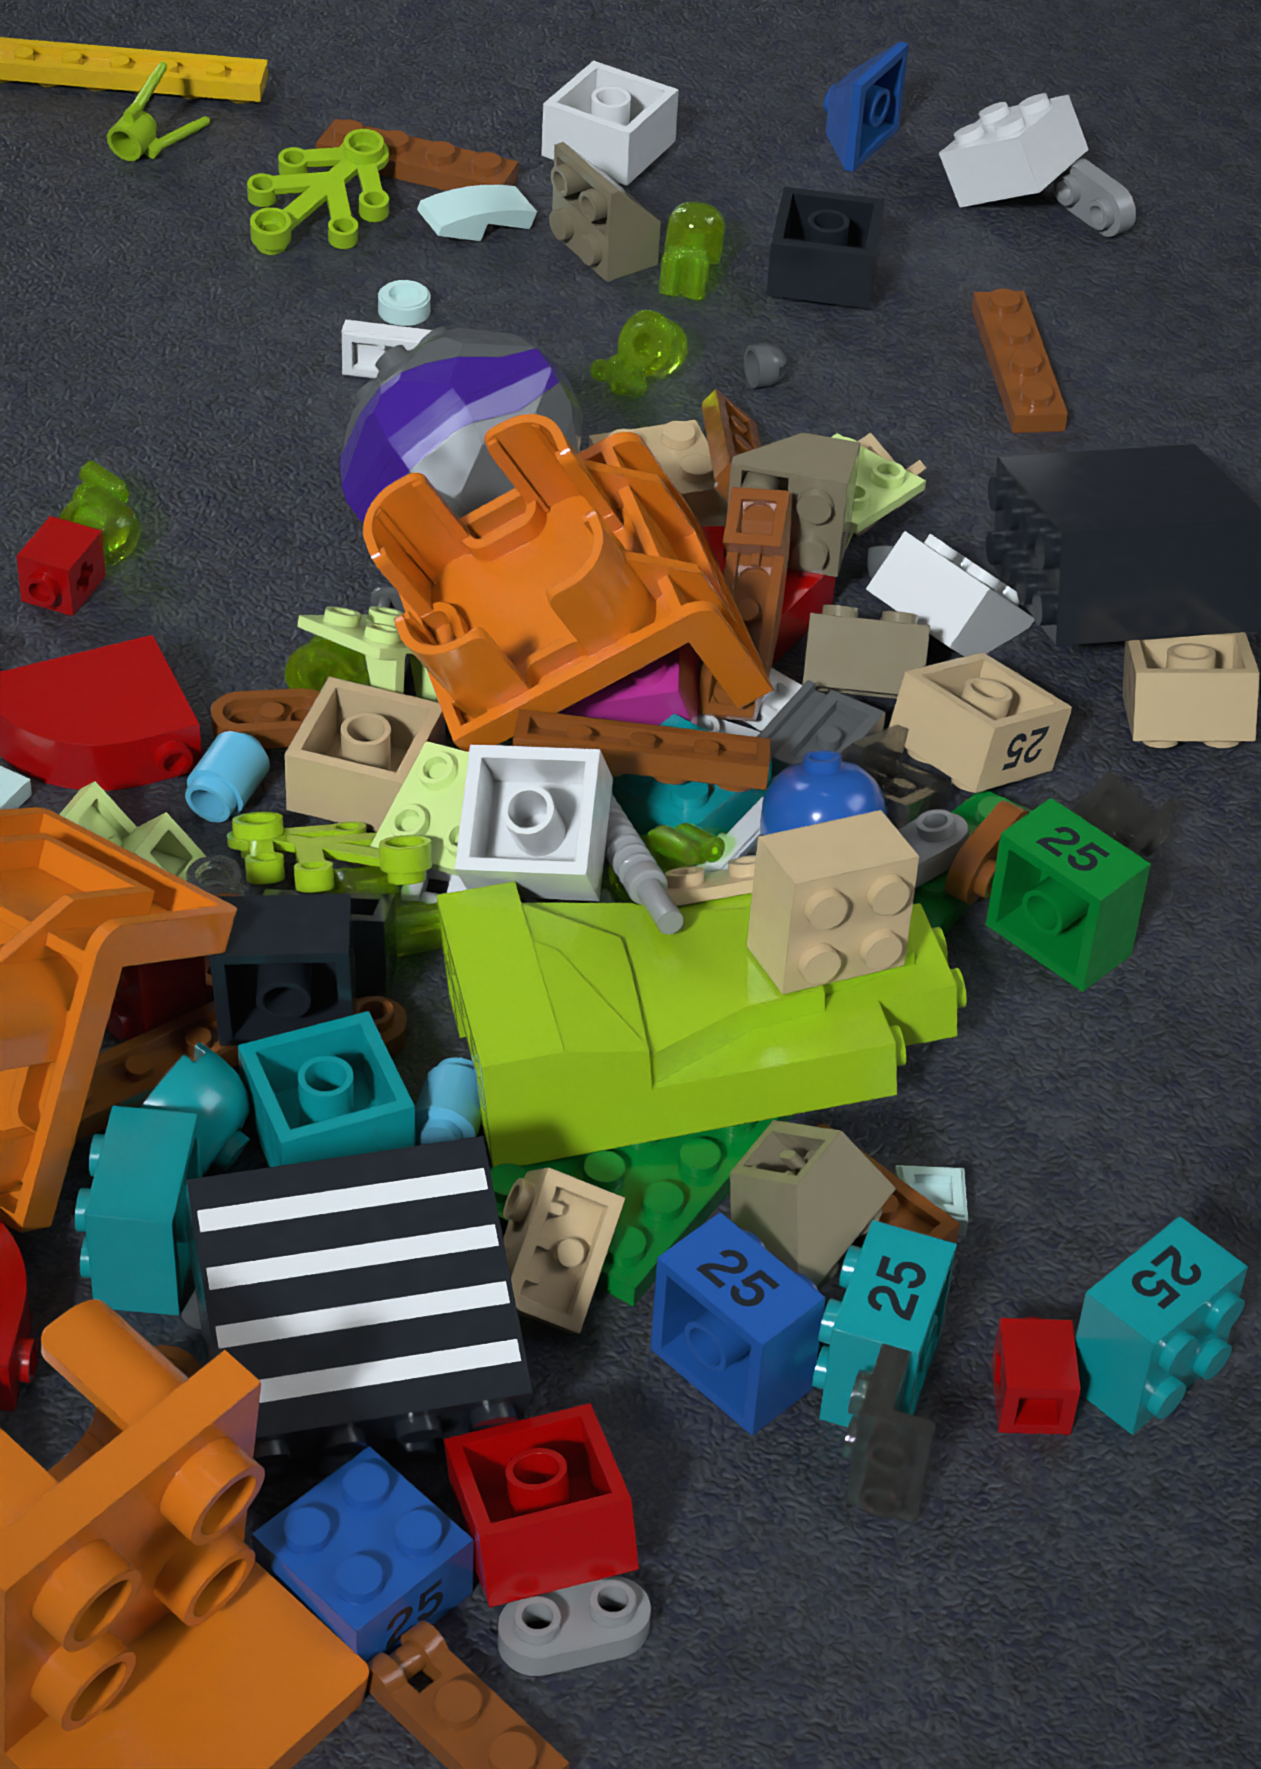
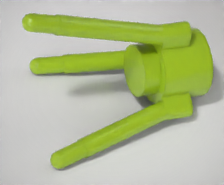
M160 62L134 102L125 110L123 116L107 133V142L110 149L123 160L135 161L143 153L149 158L154 159L164 148L198 132L210 124V119L204 116L159 139L156 137L157 124L154 118L149 113L143 111L167 70L165 62Z

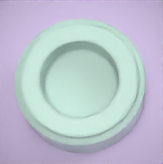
M411 280L393 281L383 286L378 293V313L384 321L398 326L416 325L425 321L430 315V292L418 282Z

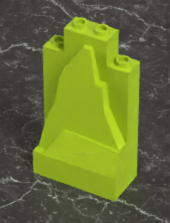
M515 881L436 895L449 999L459 1038L466 1037L476 1073L482 1127L493 1167L503 1163L523 1166L897 1095V1066L906 1064L905 1046L957 1037V1009L966 1007L967 1003L966 989L959 968L950 969L948 966V952L943 931L940 927L931 928L921 903L913 904L904 966L782 994L747 947L752 893L676 906L684 921L681 929L673 934L662 933L644 905L635 903L521 902Z

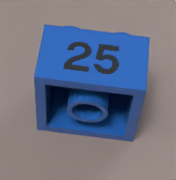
M719 1212L657 1257L650 1349L753 1436L813 1389L812 1381L817 1364L818 1337L823 1319L825 1297L819 1293L817 1287L808 1277L801 1273L793 1272L772 1255L755 1234L740 1229Z
M370 1446L252 1533L255 1561L365 1662H368L381 1652L387 1655L391 1654L402 1645L401 1635L417 1622L424 1620L433 1625L473 1593L474 1539Z

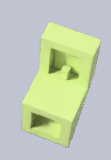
M96 781L81 788L59 814L187 882L191 881L208 859L167 812L136 827Z

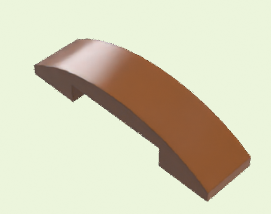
M732 487L723 537V544L727 550L723 576L769 677L778 637L786 584L792 494L790 491ZM703 662L698 688V714L720 719L756 722L764 696L738 709Z

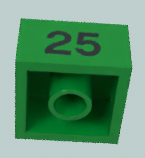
M1050 798L1001 833L985 925L1078 990L1084 992L1132 955L1151 863L1087 822L1081 816Z

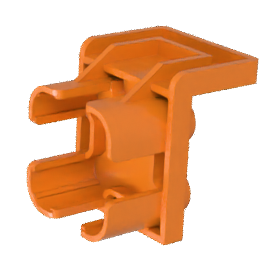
M538 414L518 415L492 427L484 436V442L489 454L513 484L514 489L459 518L424 474L411 473L383 489L373 500L366 512L363 523V537L367 549L377 568L398 591L405 613L394 618L399 636L427 669L452 740L462 751L469 752L470 745H498L513 737L519 709L558 713L617 680L640 670L647 664L688 642L738 709L774 691L701 524L643 438L636 433L620 432L613 434L577 453L553 420Z
M39 807L0 810V1221L20 1233L52 1225L104 1032L110 1018L111 1007L122 967L224 953L237 912V908L230 903L61 815Z
M93 1299L82 1302L63 1313L43 1330L41 1353L43 1358L96 1406L88 1429L74 1448L56 1465L46 1471L0 1428V1769H291L363 1703L369 1668L363 1659L255 1561V1552L244 1543L247 1510L258 1494L265 1477L264 1468L253 1459L262 1382L226 1350L189 1378L104 1301Z

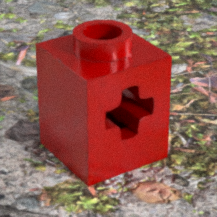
M54 516L48 517L16 555L21 601L70 616L75 615L106 576L102 530Z
M1040 1317L1000 1318L991 1360L998 1433L1071 1435L1081 1391L1072 1320L1043 1319Z

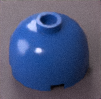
M829 750L808 752L804 754L802 762L790 765L772 779L762 802L760 831L762 836L879 810H882L887 816L884 794L876 780L868 772L856 764L842 761L840 753Z

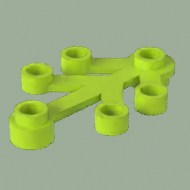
M357 129L345 136L344 142L340 147L306 150L289 147L282 150L278 155L280 175L272 176L266 173L252 175L247 180V198L255 206H271L277 201L279 194L302 193L283 210L268 207L253 213L250 218L251 241L257 249L267 255H276L283 252L291 242L292 230L325 201H327L330 214L328 222L329 243L338 249L354 247L359 240V225L357 220L351 216L345 184L357 174L362 188V192L359 195L360 217L369 222L385 220L389 215V196L382 190L378 173L389 161V149L384 143L383 137L374 130ZM334 166L327 172L309 173V167Z
M252 812L234 817L232 819L233 831L227 834L228 847L240 850L241 857L245 859L247 882L271 884L284 880V855L279 853V851L295 853L298 862L294 865L295 889L305 893L324 892L335 887L333 863L325 860V858L380 867L381 871L387 873L388 882L395 885H412L424 882L427 879L426 870L432 867L430 838L420 835L393 836L379 842V849L371 848L370 845L377 832L367 833V825L356 821L339 822L331 825L284 828L283 816L274 812Z

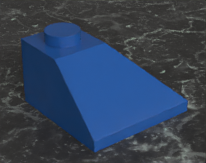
M900 41L854 68L837 84H833L826 94L824 100V111L827 112L825 133L843 168L847 171L854 172L899 130L909 48L907 43Z

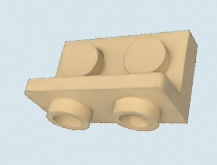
M551 1168L528 1171L524 1179L519 1178L516 1180L504 1206V1217L509 1219V1223L503 1240L517 1313L519 1315L569 1334H580L625 1200L624 1197Z

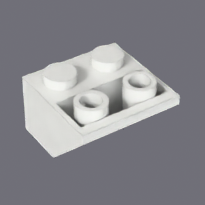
M904 531L866 588V590L896 611L918 615L917 624L930 625L929 633L964 657L982 652L987 654L1027 630L1034 622V617L1018 607L1020 603L1015 590L931 534L922 543Z

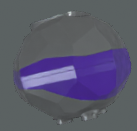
M441 326L429 332L412 350L407 351L403 345H397L389 349L377 360L375 364L379 370L377 378L366 383L355 395L359 403L353 410L346 429L340 458L341 482L346 502L362 523H364L366 512L376 496L391 483L411 473L424 474L455 514L461 518L515 488L487 450L484 436L489 429L518 415H542L553 420L559 426L577 453H579L584 411L568 378L556 362L516 334L465 328L447 330L445 326Z

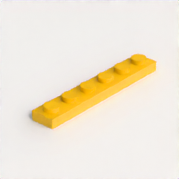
M0 37V83L19 81L37 83L43 87L66 85L85 87L91 91L113 89L132 91L135 94H139L160 62H165L167 70L152 94L180 95L186 99H200L202 97L219 98L242 104L251 101L261 102L268 80V60Z

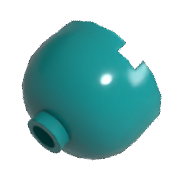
M201 1042L195 1045L194 1061L184 1054L141 1106L144 1109L198 1113L202 1175L214 1165L226 1172L238 1159L250 1141V1138L241 1132L250 1111L249 1093L240 1075L223 1058Z

